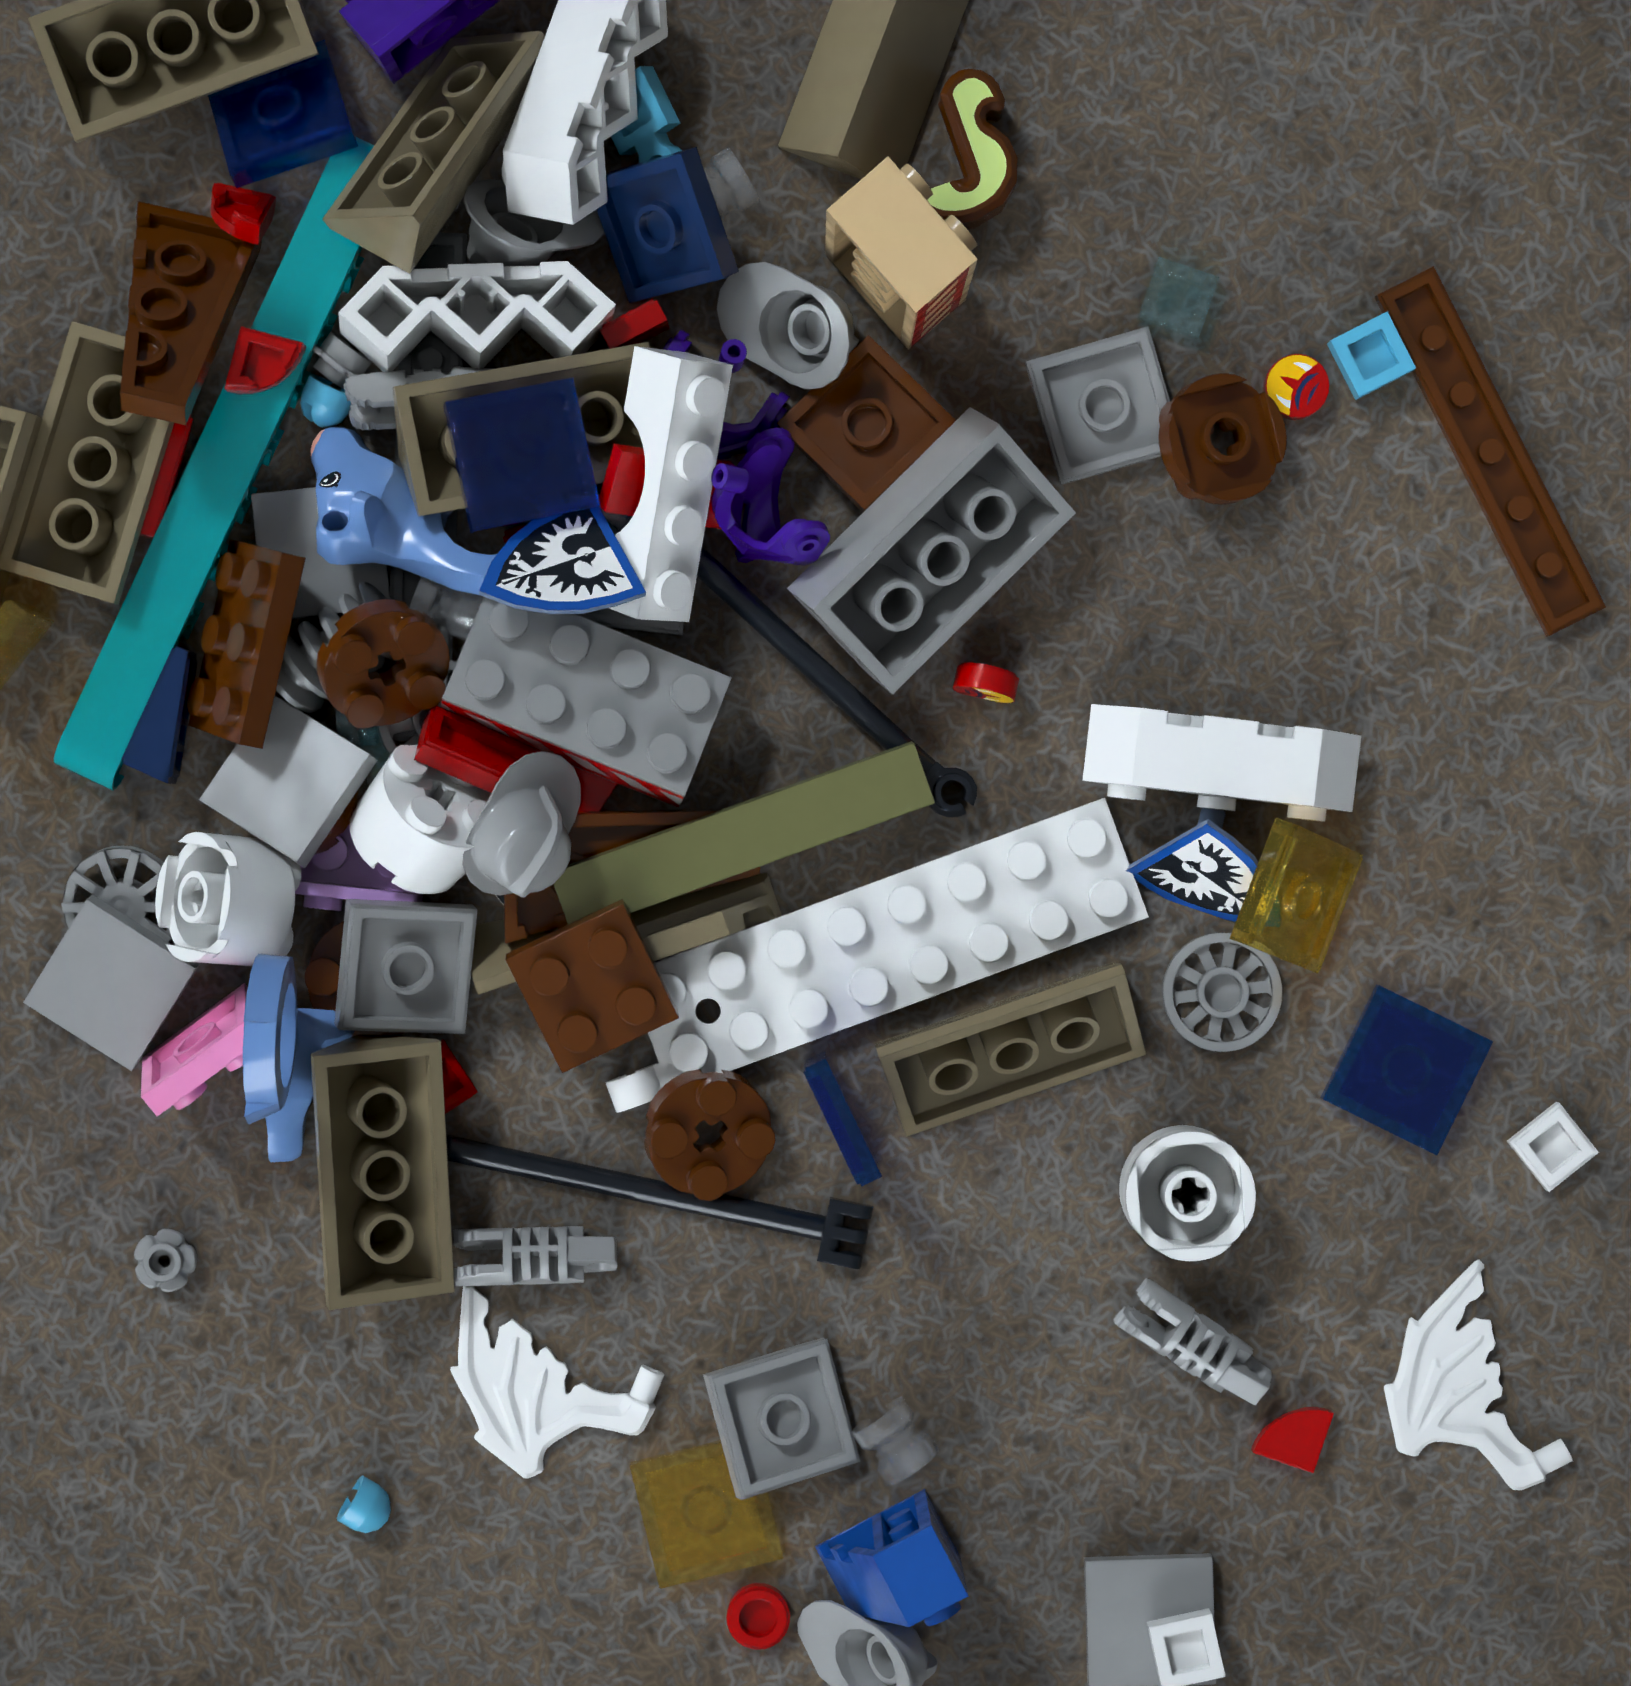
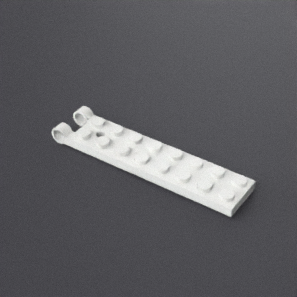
M1101 798L654 962L678 1010L679 1018L648 1032L658 1063L636 1070L633 1074L627 1076L625 1074L605 1082L616 1113L652 1101L657 1092L666 1083L687 1071L701 1069L703 1073H723L721 1069L732 1071L1148 918L1149 916L1134 875L1126 871L1130 864L1106 799ZM703 999H713L720 1006L721 1014L713 1023H704L696 1016V1006Z

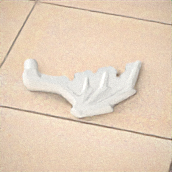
M1478 1259L1446 1289L1418 1321L1412 1317L1409 1318L1398 1372L1394 1382L1384 1386L1385 1397L1396 1448L1399 1452L1410 1456H1418L1422 1449L1432 1442H1449L1475 1447L1490 1461L1510 1488L1513 1490H1524L1544 1482L1546 1479L1545 1475L1572 1462L1573 1459L1561 1438L1532 1452L1513 1435L1503 1413L1496 1411L1485 1413L1489 1404L1501 1397L1503 1387L1499 1383V1363L1493 1361L1486 1363L1489 1352L1494 1349L1496 1344L1491 1320L1474 1317L1465 1326L1456 1330V1326L1463 1317L1465 1307L1484 1292L1481 1276L1484 1264Z
M463 1286L458 1366H452L450 1370L476 1419L479 1431L475 1434L474 1438L482 1446L520 1476L528 1479L540 1474L544 1470L543 1460L547 1448L580 1427L601 1428L627 1435H639L644 1431L656 1409L653 1402L664 1378V1373L646 1365H641L630 1393H607L594 1389L584 1382L575 1385L572 1391L568 1393L566 1391L565 1379L569 1369L566 1363L556 1359L555 1354L547 1346L542 1348L539 1354H536L532 1345V1333L513 1318L499 1327L495 1348L491 1347L490 1335L485 1325V1317L489 1311V1300L475 1289L474 1286Z

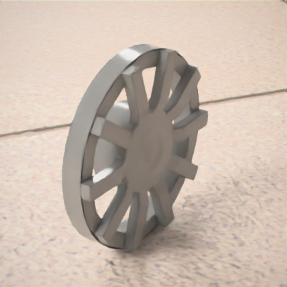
M111 846L88 856L74 869L65 886L63 903L61 905L68 928L85 903L76 902V893L79 885L168 943H171L172 937L169 928L165 931L147 918L150 912H156L155 902H152L149 892L157 887L159 874L164 862L156 855L133 846ZM109 859H128L124 878L116 879ZM139 862L156 873L154 877L144 884L134 879ZM96 864L99 865L107 884L105 888L84 875L89 868Z

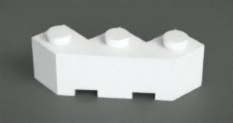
M558 0L503 148L502 180L506 185L508 212L574 225L608 202L604 140L638 119L634 57L668 37L666 0Z
M568 261L540 262V266L505 267L503 263L448 264V268L413 269L410 274L397 266H382L338 313L340 334L382 372L393 371L430 331L472 368L478 369L484 368L521 328L554 358L586 353L602 336L600 331L602 325L613 320L616 304Z
M1091 704L1082 781L1108 784L1107 797L1145 801L1146 789L1176 791L1198 795L1197 807L1235 811L1237 799L1288 805L1287 818L1325 822L1327 810L1353 811L1361 736L1310 727H1285L1262 724L1258 721L1207 715L1193 716L1168 713V711Z

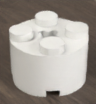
M400 745L394 749L360 798L350 818V834L358 853L372 869L379 862L383 867L395 874L391 883L404 890L420 894L442 893L453 887L466 874L462 866L463 854L474 847L473 845L466 844V840L471 829L479 819L491 793L414 760L417 745Z
M193 832L185 835L178 841L187 844L178 856H167L159 874L155 898L159 928H169L175 944H165L170 953L177 959L185 962L253 966L255 957L258 954L286 956L293 944L291 923L295 907V891L301 881L300 865L258 838Z
M1177 1125L1162 1128L1151 1133L1133 1147L1124 1163L1120 1176V1202L1128 1222L1150 1247L1172 1259L1201 1261L1220 1255L1241 1235L1253 1217L1256 1190L1249 1167L1231 1145L1216 1134L1203 1128ZM1189 1177L1191 1182L1197 1187H1201V1194L1192 1195L1190 1206L1183 1207L1182 1203L1172 1196V1190L1181 1188L1182 1179Z

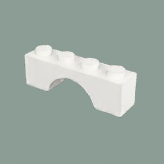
M634 346L624 412L633 421L641 437L645 456V479L640 502L633 517L620 532L615 534V537L644 587L646 596L609 609L641 620L689 622L712 491L711 477L717 462L733 365L687 352Z

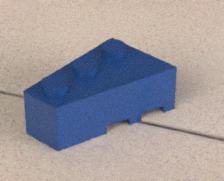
M925 1489L815 1546L846 1607L862 1617L911 1627L924 1620L926 1626H933L955 1615L961 1609L959 1601L969 1596L961 1557Z

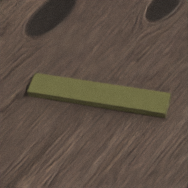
M911 741L567 865L565 872L554 883V887L568 924L621 899L624 900L629 913L932 805L935 801L915 744Z

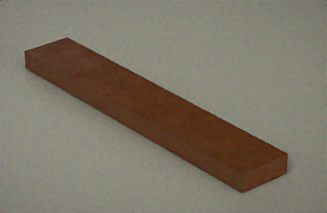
M1434 266L1376 295L1374 298L1382 314L1388 311L1416 366L1412 373L1546 637L1606 608Z

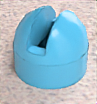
M310 374L302 390L300 402L302 414L321 428L340 424L349 414L351 402L347 401L345 390L341 388V391L332 388L329 385L333 382L321 376Z
M362 1475L352 1488L358 1490L354 1499L350 1502L348 1497L346 1498L337 1515V1521L352 1530L368 1533L379 1530L388 1521L391 1506L387 1492L379 1484Z

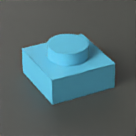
M1388 311L1327 343L1355 400L1416 369Z

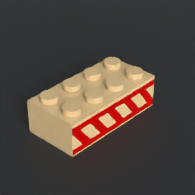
M888 156L826 210L825 255L909 350L966 300L978 260L972 252L977 243L967 228L955 216L950 215L947 219L943 220L930 205L928 199L933 195V192L911 165L906 164L899 169Z

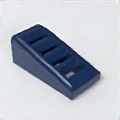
M178 646L172 648L122 756L123 764L167 784H176L177 778L180 776L190 714L187 708L189 689L195 680L198 663L196 653Z

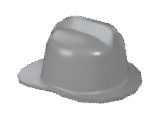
M477 180L469 185L465 191L463 201L468 214L472 218L469 227L470 239L466 251L468 259L474 264L503 263L504 267L540 266V262H546L556 251L578 249L592 245L605 234L597 209L574 225L508 212L506 185L503 180Z
M767 262L745 264L738 269L739 272L726 279L720 289L717 304L720 327L727 340L737 339L745 344L747 359L778 375L788 383L803 389L823 388L839 377L847 364L849 353L857 346L859 339L854 335L853 316L847 303L837 293L822 286L814 285L783 267Z
M545 751L524 755L510 765L496 783L479 819L471 829L466 840V844L474 847L464 851L462 866L468 880L482 892L499 896L514 893L520 897H526L529 893L539 892L553 885L565 872L571 856V840L568 834L575 822L581 803V786L574 767L562 756Z
M815 1600L802 1610L797 1622L798 1634L818 1675L830 1686H922L924 1681L935 1673L938 1666L937 1659L925 1649L917 1631L912 1626L906 1627L862 1617L848 1607L831 1600Z

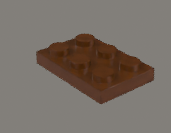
M232 539L229 540L227 552L221 556L216 568L215 583L218 588L214 612L206 620L202 631L201 645L204 656L199 678L193 681L189 689L187 708L190 713L188 726L239 745L263 749L305 557Z

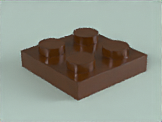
M868 335L849 353L847 364L836 380L823 388L811 389L777 422L778 428L789 431L795 443L794 445L864 512L956 420Z
M623 899L506 954L505 960L562 1073L679 1018L678 1010Z

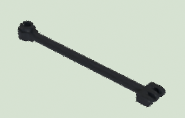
M600 507L606 520L619 532L633 517L606 513ZM702 547L697 573L699 579L885 750L911 741L915 744L935 801L929 807L936 814L944 817H959L967 813L961 803L950 805L943 801L941 789L950 780H955L962 785V799L974 806L977 797V786L972 776L959 768H944Z
M446 1134L447 1161L819 1240L821 1242L817 1261L852 1269H861L863 1256L853 1251H839V1245L841 1240L866 1244L868 1231L844 1226L846 1215L861 1220L871 1219L874 1208L871 1205L830 1197L827 1214L824 1216L723 1194L716 1200L705 1201L698 1199L693 1194L681 1192L665 1181Z

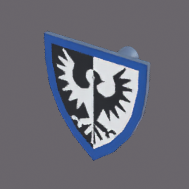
M590 496L563 505L533 519L510 537L491 561L479 589V595L516 609L545 614H584L646 596V591L595 498Z
M1202 808L1197 826L1133 862L1126 870L1132 873L1135 880L1169 901L1233 922L1262 925L1276 924V895L1269 875L1248 849L1222 829L1226 815L1224 810Z

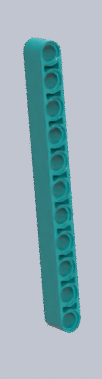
M345 132L337 142L250 328L303 342L307 346L305 353L296 369L284 381L268 390L252 394H236L227 392L223 386L57 745L54 755V763L112 791L117 789L124 778L123 775L119 774L124 761L122 756L172 648L179 645L182 637L189 638L204 606V603L200 602L199 599L208 580L210 579L215 582L216 568L221 556L227 552L228 544H226L230 532L235 522L242 524L252 502L251 494L256 493L258 489L252 486L262 464L269 466L282 438L284 430L279 429L288 407L295 409L301 397L302 390L311 374L306 369L313 356V348L315 344L320 346L332 330L338 317L332 312L342 291L347 294L349 293L365 259L359 256L363 247L329 229L323 221L325 214L374 147L373 144Z

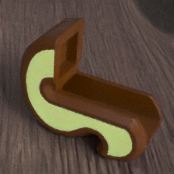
M964 69L959 70L948 79L940 93L941 99L938 103L964 178L931 188L933 195L928 199V202L943 220L953 215L967 230H970L1002 212L1017 183L1018 157L1009 138L987 122L988 120L997 122L1003 114L1005 98L999 84L984 71Z

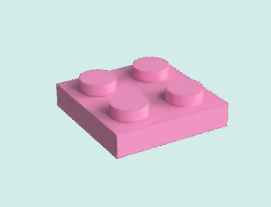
M245 983L142 1058L141 1098L156 1116L162 1114L172 1105L176 1110L190 1105L206 1090L207 1084L205 1081L224 1067L231 1072L243 1066L244 1012L248 990Z

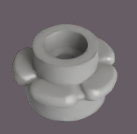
M330 331L320 346L315 344L313 351L320 356L313 367L344 389L345 379H349V376H354L355 374L365 373L372 362L361 352L357 353L350 348V344L340 336Z
M161 1229L155 1236L146 1235L139 1241L134 1252V1258L138 1260L135 1272L140 1282L148 1288L160 1287L164 1292L177 1291L185 1286L188 1282V1274L194 1272L197 1266V1254L194 1247L188 1245L182 1233L173 1229ZM161 1255H167L170 1258L169 1266L164 1267L160 1265L159 1258Z

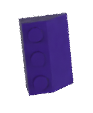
M345 0L347 5L339 10L346 25L390 81L395 84L500 0Z

